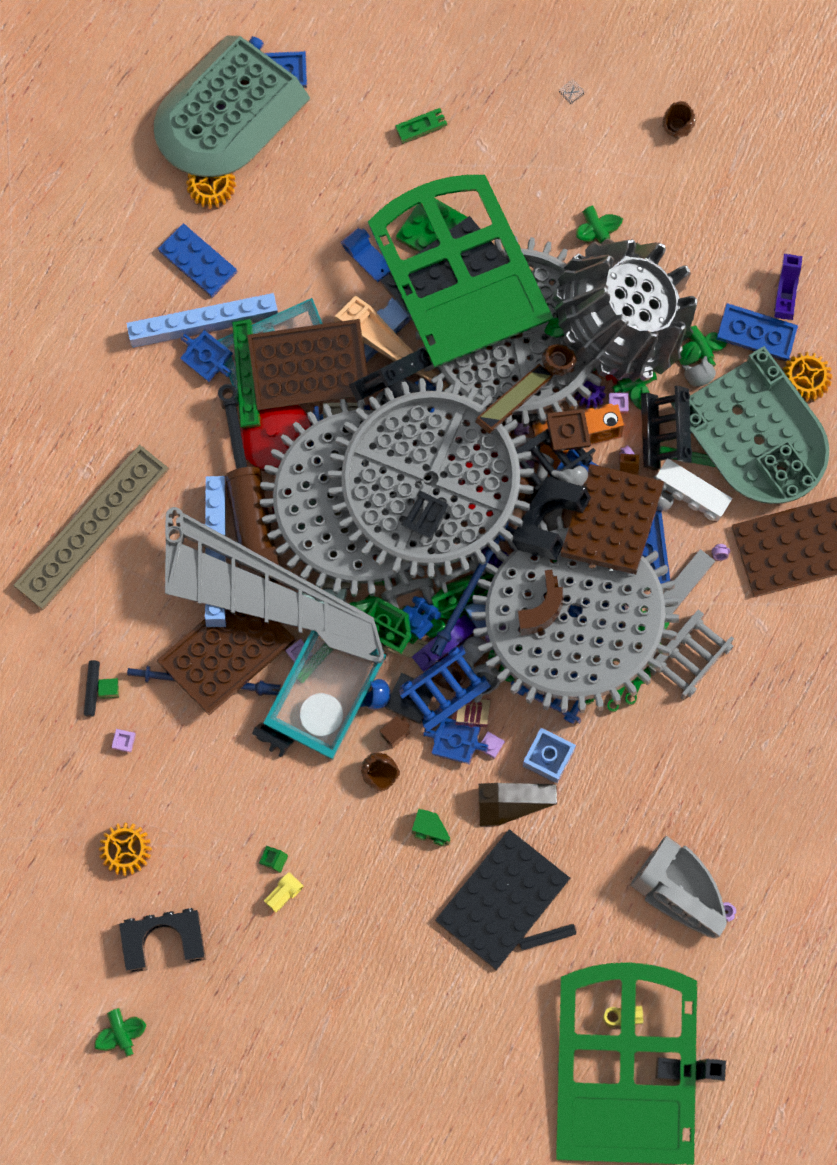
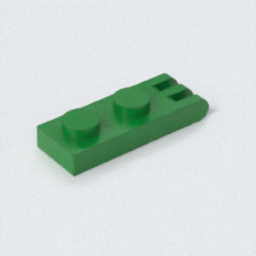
M441 108L395 125L402 144L446 127L448 123L444 120V114H441Z

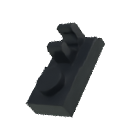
M262 722L252 732L258 740L271 743L270 752H273L275 747H279V757L285 755L287 749L294 743V740L264 725Z

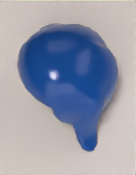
M383 679L370 681L372 690L368 692L361 707L367 706L371 710L384 708L390 699V689L387 682Z

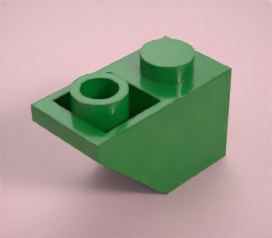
M418 808L412 828V834L415 835V838L426 841V838L434 840L433 843L439 846L450 845V836L438 814Z

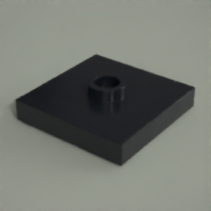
M401 673L385 708L420 724L424 714L409 695L402 699L399 692L405 682L412 681L414 678ZM422 684L415 691L426 706L429 707L433 694L425 684Z

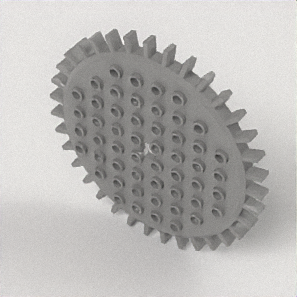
M530 237L528 248L521 249L529 267L534 269L531 272L554 319L558 314L555 311L557 303L553 302V292L560 288L557 279L565 272L564 266L566 263L563 261L566 259L567 249L564 248L559 256L555 258L549 255L551 252V242L548 241L544 246L543 252L534 250L535 239ZM495 239L494 245L510 262L505 250L501 247V241ZM550 281H555L556 284H555V285H550L549 282H550ZM546 322L524 331L522 337L518 339H511L509 337L490 345L493 347L492 350H487L485 347L436 367L440 374L431 380V384L433 387L436 386L437 379L442 378V381H446L449 385L444 392L452 393L455 381H459L460 391L458 395L466 398L471 388L475 384H480L481 387L477 388V396L473 401L481 405L484 399L490 395L492 396L493 404L517 383L512 381L513 377H517L518 381H520L538 364L543 366L542 354L548 346L556 344L567 346L568 349L574 351L577 362L573 367L574 371L562 376L554 375L538 391L541 393L540 396L533 395L512 414L522 415L523 427H528V414L537 413L540 423L545 424L546 415L544 411L552 408L554 412H562L559 404L564 401L573 410L577 409V401L572 396L578 391L583 397L589 399L591 392L583 386L584 383L589 380L599 386L602 379L592 373L595 367L592 365L588 366L584 360L576 355L573 347L565 344L563 337L555 338L545 334V327L549 323ZM417 331L416 339L421 340L420 335ZM432 335L429 336L427 339H429L431 346L435 344ZM547 336L548 340L544 341L542 337ZM528 339L530 342L525 344L523 340ZM509 342L511 346L506 347L504 344ZM527 357H533V360L528 361ZM509 360H514L515 363H514V364H509L508 361H509ZM495 363L496 367L492 368L490 364ZM432 364L423 370L424 372L434 369V366ZM476 366L478 369L473 371L471 367ZM457 369L459 373L454 374L452 371ZM497 380L500 384L494 385L493 382ZM557 388L559 392L554 393L552 390ZM512 415L504 421L505 425L512 421Z
M421 378L418 383L419 392L410 393L407 383L402 382L401 390L404 395L394 398L392 391L386 388L385 397L389 402L382 406L379 405L374 397H370V405L375 410L368 416L360 408L355 410L358 418L363 421L359 427L354 426L350 422H345V429L354 435L350 441L337 437L336 444L347 448L345 455L331 454L330 456L331 461L342 463V471H328L329 478L342 479V486L332 487L328 490L330 496H344V502L337 503L332 508L334 513L348 510L350 516L341 520L339 525L343 529L351 524H355L358 530L350 535L349 541L354 543L364 536L368 541L361 550L364 556L369 554L375 547L381 551L376 559L378 566L384 563L387 556L395 559L392 566L393 573L397 574L401 563L406 562L411 564L409 571L412 578H415L418 565L428 566L427 575L429 579H433L435 575L434 566L444 565L445 574L449 578L452 577L451 563L460 561L462 569L467 573L469 572V563L466 558L475 555L478 562L484 565L486 560L481 550L489 546L497 555L501 553L499 545L494 542L498 535H501L509 542L513 540L512 534L504 528L508 522L518 527L523 525V521L512 514L515 508L529 511L530 504L519 501L518 495L519 493L533 494V486L521 485L520 477L534 476V469H520L519 462L531 459V451L519 454L516 452L515 446L526 442L525 435L511 439L508 432L517 427L516 420L510 421L505 426L500 424L490 434L488 432L486 434L481 433L483 428L475 423L476 418L492 404V396L488 395L480 405L473 401L477 396V388L474 386L466 398L458 395L460 391L459 381H455L452 393L442 392V378H438L436 381V391H426V383ZM433 407L435 410L430 413L428 408ZM450 414L452 415V418L448 420L445 418V416ZM405 417L409 418V421L406 423L402 421ZM468 421L470 425L465 427L463 423ZM425 424L427 428L422 430L420 426ZM379 427L384 428V431L380 433L377 431V429ZM443 431L445 435L440 437L438 433ZM400 434L402 438L397 440L395 436ZM458 438L463 440L460 444H457L455 441ZM415 441L420 443L417 447H414L412 444ZM372 444H375L377 446L374 450L370 449L369 447ZM478 445L480 450L475 451L473 447ZM435 448L437 452L432 454L430 450ZM392 451L394 455L389 457L387 453ZM497 453L498 457L493 458L491 457V454ZM452 455L455 457V459L453 461L448 460V457ZM409 458L412 460V462L410 464H406L405 460ZM364 461L369 463L367 467L362 466ZM472 463L473 466L471 468H467L466 464ZM424 466L430 467L428 471H424L422 468ZM383 468L387 470L385 474H381L379 471ZM485 470H490L491 473L489 475H485L483 472ZM430 473L436 474L439 478L437 484L433 487L425 484V475ZM442 473H447L446 478H442L440 475ZM398 476H404L403 481H399L397 478ZM503 477H507L509 480L507 482H502L501 479ZM358 478L361 479V482L355 484L354 480ZM459 480H464L465 484L459 485L458 482ZM421 483L422 487L416 488L415 484ZM378 486L379 489L377 491H373L372 487ZM482 487L483 491L477 492L476 488ZM419 490L450 506L446 513L450 515V518L448 520L443 519L436 531L442 532L441 537L434 535L432 540L401 525L400 518H407L413 505H408L407 502L413 500L415 503ZM439 490L440 493L439 495H434L433 491ZM396 493L397 496L395 498H391L390 494ZM499 494L501 498L497 500L494 498V495ZM456 497L458 500L457 502H451V498ZM424 501L417 516L413 521V524H417L425 507L428 504L427 501ZM370 503L371 507L365 508L364 505ZM470 504H474L476 507L475 509L470 510L468 506ZM388 510L389 514L384 516L382 512ZM491 511L493 512V516L488 517L486 513ZM466 521L468 525L466 527H462L461 523ZM379 527L381 532L376 533L374 529ZM485 529L486 532L485 534H480L479 530ZM397 534L399 539L393 540L392 536ZM459 539L460 543L454 544L453 541ZM416 542L417 546L411 547L410 543ZM434 549L435 553L430 555L428 554V550Z
M377 398L376 400L379 405L382 406L381 398ZM341 399L340 407L342 413L332 415L331 408L328 404H325L323 408L327 418L318 422L315 415L311 411L308 412L307 415L312 424L311 427L304 430L299 423L295 422L293 424L294 429L300 436L295 441H292L286 435L281 436L282 442L289 447L287 452L283 454L278 450L272 449V456L275 459L281 460L279 468L265 465V472L276 475L274 483L261 482V489L273 491V498L261 499L260 505L261 507L273 506L275 513L262 517L264 524L278 523L279 528L268 533L269 540H275L280 536L284 537L286 542L280 545L276 552L280 556L291 549L295 556L288 561L287 566L292 569L299 561L305 563L307 566L300 575L304 580L314 570L320 573L316 582V586L322 588L327 577L335 580L333 585L334 594L339 593L342 582L351 583L350 591L352 597H356L358 584L368 583V592L370 596H374L376 591L374 583L384 581L385 589L388 593H391L393 588L390 581L391 578L399 575L401 582L405 586L409 585V578L405 572L410 569L411 564L402 562L400 570L396 574L392 570L393 563L395 562L394 558L387 556L381 566H378L376 561L373 560L375 555L381 553L377 548L374 547L369 554L364 556L361 550L367 544L366 538L362 536L354 543L349 541L350 535L358 530L355 524L347 527V533L341 532L342 529L339 522L350 516L348 510L341 511L339 516L334 514L332 506L344 502V496L337 495L331 499L327 497L329 488L342 486V479H331L328 477V471H339L342 469V463L331 461V454L338 452L339 455H345L347 448L336 444V438L341 437L350 441L354 434L343 432L345 422H350L356 427H359L361 422H363L358 418L355 410L348 411L347 402L345 399ZM363 399L357 402L358 408L363 410L368 416L375 411L364 410L365 402ZM405 417L402 421L406 423L409 421V418ZM422 424L420 428L424 430L427 428V425ZM379 427L377 431L381 433L384 431V428ZM400 434L395 436L397 440L402 438ZM331 435L332 438L330 440H326L325 436ZM313 442L314 445L312 447H308L307 443ZM372 444L369 448L374 450L377 446ZM433 448L430 452L435 454L437 449ZM390 451L387 453V455L389 457H392L394 453ZM409 458L405 460L406 464H410L412 462V460ZM320 459L321 462L319 464H315L314 460ZM367 461L363 462V467H367L369 465ZM302 466L303 469L301 471H297L296 467ZM424 466L422 469L428 471L430 467ZM383 468L379 472L382 474L387 470ZM430 473L428 475L431 476V479L429 481L424 479V483L433 487L437 484L439 478L436 474ZM442 473L440 476L446 478L447 473ZM322 476L328 477L326 481H321L320 479ZM398 476L397 480L403 481L404 476ZM358 478L354 480L355 484L361 482V479ZM459 480L458 484L462 485L463 480ZM304 483L310 484L308 488H303ZM416 483L415 487L421 488L422 484ZM378 486L372 487L373 491H377L379 489ZM286 490L292 491L290 495H285ZM434 490L433 493H438L439 495L440 491ZM396 493L390 495L391 498H395L397 496ZM456 497L451 498V502H457L458 500ZM311 500L316 501V504L313 506L309 503ZM409 500V501L407 502V504H408V505H413V502H414V501H413V500ZM366 503V504L364 505V507H365V508H370V507H371V504H370V503ZM293 507L298 508V511L295 513L291 510ZM384 510L382 514L386 516L389 514V511ZM445 514L443 519L447 520L450 515ZM322 517L323 521L318 523L316 522L317 518ZM405 517L400 518V522H401V523H402L403 519L406 520ZM304 524L305 528L300 530L298 529L299 525ZM377 527L374 529V531L376 533L381 532V528ZM436 532L435 535L440 537L442 532ZM397 534L393 535V536H392V539H393V540L399 539V535H397ZM324 535H330L329 540H324L323 537ZM306 542H312L311 547H306L305 544ZM354 545L355 549L350 551L348 547ZM336 552L337 556L332 558L330 554ZM357 562L362 563V567L356 568L355 564ZM418 565L417 574L423 577L425 575L424 570Z
M558 516L556 519L558 530L550 532L558 533L564 542L569 528H564V521L561 516ZM542 520L539 528L548 531L545 522ZM508 541L510 548L514 550L509 556L503 551L498 555L495 554L497 559L503 562L499 568L492 564H487L485 571L494 575L493 580L489 582L479 579L477 585L480 588L489 590L488 595H473V603L486 605L485 612H472V620H486V627L474 629V637L488 635L490 642L478 646L480 654L494 650L496 656L486 662L487 668H494L501 663L505 669L498 674L497 681L501 683L510 675L513 676L516 681L510 688L511 693L514 695L522 685L530 689L526 695V702L529 704L534 700L536 693L545 695L543 700V708L545 710H548L552 698L562 699L560 704L562 713L567 712L568 700L579 701L578 708L580 713H585V700L595 698L598 710H603L604 702L601 696L611 694L616 705L621 704L620 695L617 690L625 686L628 692L635 696L637 690L631 681L639 677L643 683L649 685L651 678L643 670L648 665L657 671L662 670V664L653 659L655 653L659 652L665 656H670L671 649L661 645L660 642L662 638L676 640L677 632L666 630L664 626L666 622L679 623V615L665 614V607L677 606L679 601L678 597L664 598L663 592L674 589L675 583L674 581H668L660 584L658 577L665 575L668 572V567L663 565L653 570L650 564L658 558L656 550L645 558L642 556L636 575L618 570L609 571L608 568L598 565L591 569L589 568V563L560 557L561 552L556 559L557 562L551 563L550 558L517 550L512 541ZM537 556L538 559L533 561L531 560V557ZM575 561L576 565L571 566L569 563ZM552 569L553 576L558 578V587H563V599L568 597L570 601H563L559 616L548 628L543 630L545 632L543 636H539L538 633L521 636V633L518 632L520 629L518 611L533 609L543 603L545 600L544 596L547 595L545 570ZM514 571L516 574L510 576L509 572ZM534 574L535 577L530 579L528 578V575ZM572 579L573 583L568 584L566 581ZM592 582L593 585L588 587L586 586V583ZM609 584L612 588L606 589L605 586ZM626 587H630L632 590L630 592H626L624 589ZM511 589L513 592L507 594L506 590ZM650 590L651 593L646 595L644 594V591ZM531 592L532 595L527 597L525 596V593ZM588 600L590 603L585 605L583 601ZM603 603H608L609 606H608V607H603L602 604H603ZM570 605L581 606L583 610L582 614L578 617H571L567 611ZM626 605L629 608L627 610H623L621 607ZM507 607L509 611L503 612L502 609ZM647 608L648 611L646 613L641 612V609ZM565 615L567 619L561 620L560 617ZM585 618L587 621L585 623H581L580 619ZM605 621L606 624L604 626H601L599 622ZM623 623L626 626L625 628H619V624ZM503 625L506 627L505 630L499 629V627ZM640 626L645 627V630L639 631L638 628ZM563 634L564 637L562 639H559L557 635ZM581 636L584 639L583 641H577V637ZM602 639L603 643L597 644L596 641ZM617 642H621L623 645L621 647H617L615 644ZM638 644L642 646L639 650L635 648ZM518 646L522 647V650L519 652L515 650ZM540 649L542 652L536 654L535 650ZM560 652L561 656L555 657L554 654ZM575 655L581 656L578 660H575L573 657ZM596 657L600 659L597 663L593 661ZM618 660L620 663L614 665L613 661ZM533 668L539 669L536 673L532 672L531 670ZM553 670L558 671V674L552 675L551 672ZM572 673H576L578 676L576 678H572L570 675ZM596 676L597 680L591 681L590 677Z

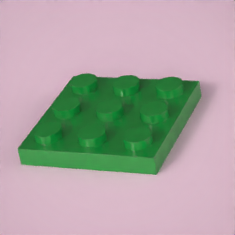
M434 198L449 230L467 218L464 214ZM421 204L416 205L396 235L398 241L417 252H420L438 239Z

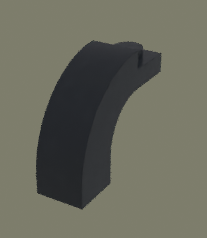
M658 1057L656 1062V1078L680 1081L681 1060ZM708 1058L696 1060V1082L713 1083L725 1081L726 1060ZM691 1064L684 1065V1077L691 1078Z

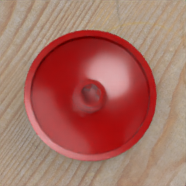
M299 405L259 410L260 426L247 429L240 427L245 457L252 466L262 471H265V465L279 468L281 460L275 459L271 451L275 449L283 454L287 452L289 447L282 442L281 436L286 435L292 441H295L300 436L294 429L293 424L295 422L299 423L304 430L312 426L307 414ZM312 442L307 443V446L310 447Z

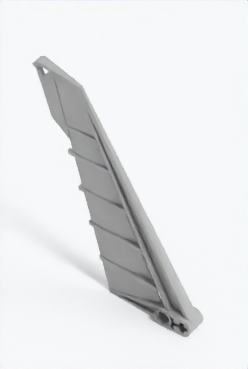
M172 507L166 512L165 594L196 601L198 604L204 603L228 609L233 614L236 611L264 618L265 623H268V620L296 626L299 627L300 633H302V628L316 631L329 648L375 663H382L384 653L372 616L186 515L179 508ZM174 516H178V518H176V525H177V526H174V523H173V520H172V519H174ZM172 534L180 535L177 540L170 539ZM184 538L197 543L198 550L183 545ZM202 546L231 559L232 565L202 553ZM236 562L264 574L265 579L235 567ZM269 577L298 590L299 593L269 581ZM302 593L307 594V595H309V596H311V597H313V598H315V599H317V600H319V601H322V602H324V604L321 603V602H318V601H316V600H313V599H311V598H309V597H306V596L302 595ZM376 649L378 650L377 657L369 655Z

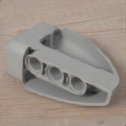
M666 835L643 864L630 886L646 896L645 901L659 911L705 936L717 939L727 924L723 901L717 885L702 861L687 846L681 847Z

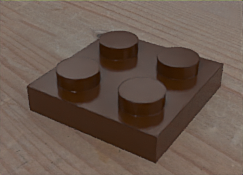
M584 409L546 414L552 452L588 448L591 446Z

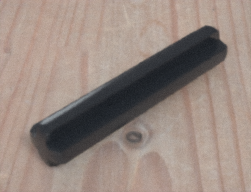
M96 660L88 662L84 716L94 717L96 711L100 662Z
M569 924L519 940V946L521 950H526L576 935L575 925Z

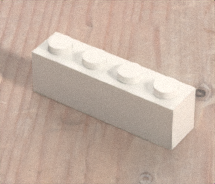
M668 458L656 475L658 480L665 481L663 491L667 490L672 493L675 499L688 503L691 509L701 511L711 521L715 520L718 522L732 500L730 496Z

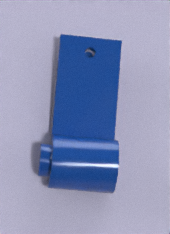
M357 228L341 241V245L378 283L390 273L384 257L370 244L368 232L364 228Z

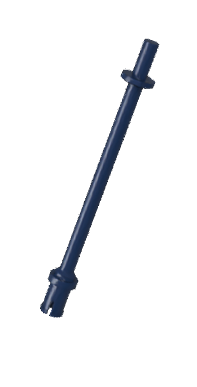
M498 535L494 542L498 544L499 541L505 542V539ZM489 546L484 553L486 564H478L444 630L437 633L438 637L430 652L435 655L437 654L439 657L442 656L447 643L451 642L450 633L493 554Z
M147 665L146 670L128 668L127 676L145 678V683H148L150 678L175 681L166 672L151 671L149 665ZM260 680L256 684L246 683L240 690L255 691L258 696L263 694L278 696L280 691H273V689L281 690V684L264 683V681Z

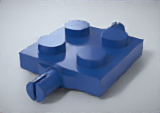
M204 330L194 340L187 336V334L183 335L185 338L181 337V341L187 344L188 347L180 359L208 382L219 371L226 377L232 374V371L224 365L233 353L207 331Z
M450 718L444 719L436 731H427L425 729L423 736L434 739L432 755L469 765L475 750L487 753L489 748L488 744L478 742L480 726L456 722V720Z

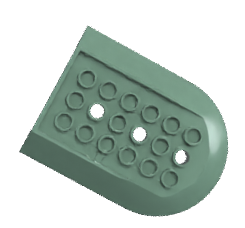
M225 36L161 102L154 118L155 141L167 161L185 173L200 177L228 175L247 165L310 100V97L297 77L243 37ZM248 80L250 83L248 85H241L240 81ZM218 104H223L226 106V108L223 110H219L216 108V106Z
M765 346L750 354L745 363L690 396L691 433L724 479L741 495L761 503H787L808 494L822 479L829 461V443L826 432L818 418ZM673 402L671 405L675 409V402ZM739 407L742 410V414L736 415L732 409ZM761 437L764 443L758 445L754 442V438ZM777 467H783L786 471L777 470Z

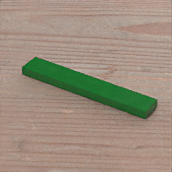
M251 319L232 322L240 427L242 429L260 426L259 410H257L248 335L253 334Z

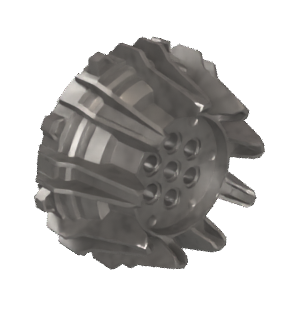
M609 238L601 244L593 242L585 249V257L579 253L564 266L565 272L557 279L560 288L553 292V299L557 302L555 311L558 314V324L564 332L563 340L566 345L573 347L576 355L584 360L588 366L592 365L595 367L598 374L603 377L610 374L616 377L617 380L629 378L632 382H635L639 378L642 381L651 379L653 372L662 374L681 358L682 341H685L693 334L691 323L694 320L697 298L694 296L679 297V293L687 288L686 283L691 275L688 266L683 265L667 274L658 265L666 251L665 245L654 242L640 245V243H636L633 239L614 242Z

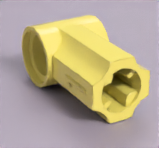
M289 872L279 881L278 886L264 902L277 913L290 898H294L303 889L304 885Z
M636 1006L635 1024H643L642 1006ZM610 1007L605 1011L603 1021L608 1027L621 1026V1008ZM610 1012L616 1013L618 1020L610 1022L607 1019V1014Z

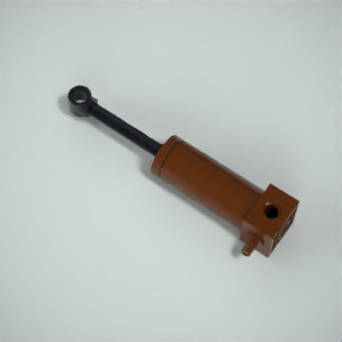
M224 384L219 388L218 396L222 409H225L236 466L235 470L225 474L237 543L280 566L274 540H269L267 535L272 531L271 524H264L262 517L269 515L267 507H261L260 500L266 499L265 492L260 486L261 482H263L261 470L257 467H247L236 409L239 405L238 394L233 385ZM227 393L233 394L229 399L224 398V395ZM240 563L238 564V568L265 579L264 574ZM269 577V581L279 583V581Z

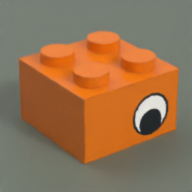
M606 404L600 409L590 408L584 411L591 445L622 437L624 423L618 404Z

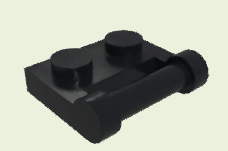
M419 490L417 500L406 520L403 519L401 525L432 540L450 506ZM424 501H427L428 504L425 507L417 524H413V521L417 516Z

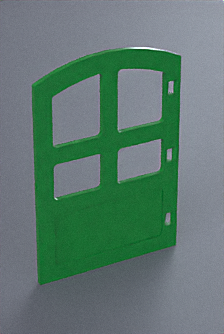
M486 175L451 176L422 184L393 199L368 221V225L434 368L553 320L550 309ZM476 191L492 224L454 239L434 198L451 193ZM421 204L440 245L402 260L386 227L410 208ZM386 236L389 244L384 246L380 237ZM499 239L510 262L478 276H470L461 253ZM447 260L458 283L426 297L419 298L410 281L409 274ZM409 285L412 294L407 296L403 287ZM432 335L435 344L430 346L426 337Z
M631 962L594 965L561 977L556 1160L694 1165L697 980L664 967ZM621 980V1033L619 1035L576 1034V990L599 982ZM638 980L660 984L682 993L680 1037L637 1036L635 1034L636 982ZM692 1001V1014H685V1002ZM576 1050L619 1051V1083L575 1082L574 1052ZM638 1051L679 1053L681 1055L680 1084L678 1086L635 1084V1053ZM691 1064V1078L684 1077V1065ZM683 1128H690V1141H683Z

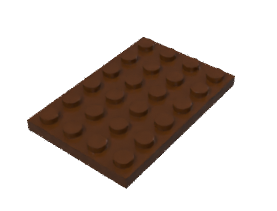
M360 319L248 335L257 410L354 397L349 384L368 375Z
M590 464L588 478L583 486L587 489L591 499L583 513L574 511L560 557L636 575L665 481Z
M837 497L732 525L754 597L837 575Z
M226 609V627H206L204 619L158 658L157 663L210 715L294 643L295 638L279 622L268 620V623H265L264 618L236 611L233 614L231 610Z

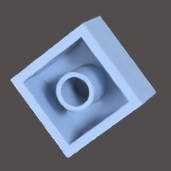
M540 728L523 761V767L558 784L575 751L576 745Z

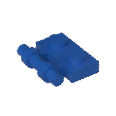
M414 596L412 602L415 606L411 608L407 605L403 611L409 614L411 633L421 639L433 627L430 621L433 618L439 619L441 613L438 612L435 606L429 605L424 598ZM424 610L425 614L422 616L420 613Z

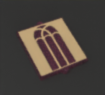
M473 699L457 710L456 725L470 726L471 728L473 726L488 728L491 699H481L478 703Z

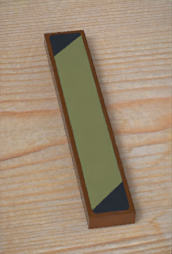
M538 364L476 418L475 423L490 434L544 387L554 375L548 372L541 364Z

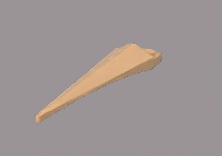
M357 296L334 318V322L360 319L363 343L394 361L413 353L376 311ZM423 369L416 372L417 375L429 382L438 375L433 369L424 372ZM443 381V390H445L449 385L446 381Z

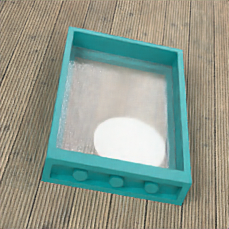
M311 630L263 724L333 760L371 688L370 681L373 682L387 657L386 654H384L382 663H375L329 648L318 633ZM376 649L369 655L377 657L378 650Z

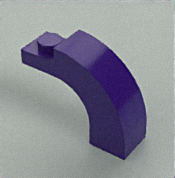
M784 253L774 308L775 318L793 320L803 256Z
M465 614L457 620L450 633L452 640L447 643L441 657L430 652L437 639L435 637L414 654L412 658L424 672L470 636L473 630L477 628Z

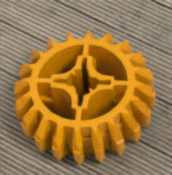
M232 173L218 177H205L199 183L197 182L201 178L200 176L191 174L187 176L189 179L186 181L188 186L187 192L191 193L190 198L195 199L196 204L201 202L203 208L206 204H208L210 209L214 204L217 208L219 203L225 205V199L231 200L230 194L235 193L233 189L236 188V182H234L235 175H232ZM209 179L211 180V183H213V189L211 185H209ZM223 185H225L224 188L219 193H217V190L222 188Z
M808 351L805 352L804 356L800 352L797 354V358L791 356V361H786V367L782 369L799 394L805 398L806 402L809 401L810 397L813 401H816L817 396L822 398L823 392H828V387L832 384L830 380L833 378V375L830 374L831 367H826L828 362H821L822 356L818 359L815 358L816 353L809 356ZM800 366V373L792 377V371ZM821 376V384L814 388V380Z
M127 823L123 824V828L116 824L117 830L114 831L110 827L109 831L111 834H103L107 840H100V843L105 846L99 847L98 850L105 853L99 857L100 859H106L103 865H109L108 870L110 872L115 869L116 875H119L121 870L124 876H127V870H130V873L134 875V868L141 871L142 869L139 865H147L144 858H151L146 853L152 851V848L147 846L151 843V840L145 839L148 836L146 832L141 834V827L135 830V824H131L129 829ZM121 835H132L124 841L116 839ZM137 838L141 843V851L139 855L136 854L135 851H133V847L136 844L135 841ZM111 844L117 847L114 860L110 856ZM126 845H128V848L131 853H123L120 846L126 847ZM125 858H132L134 860L128 864H119Z

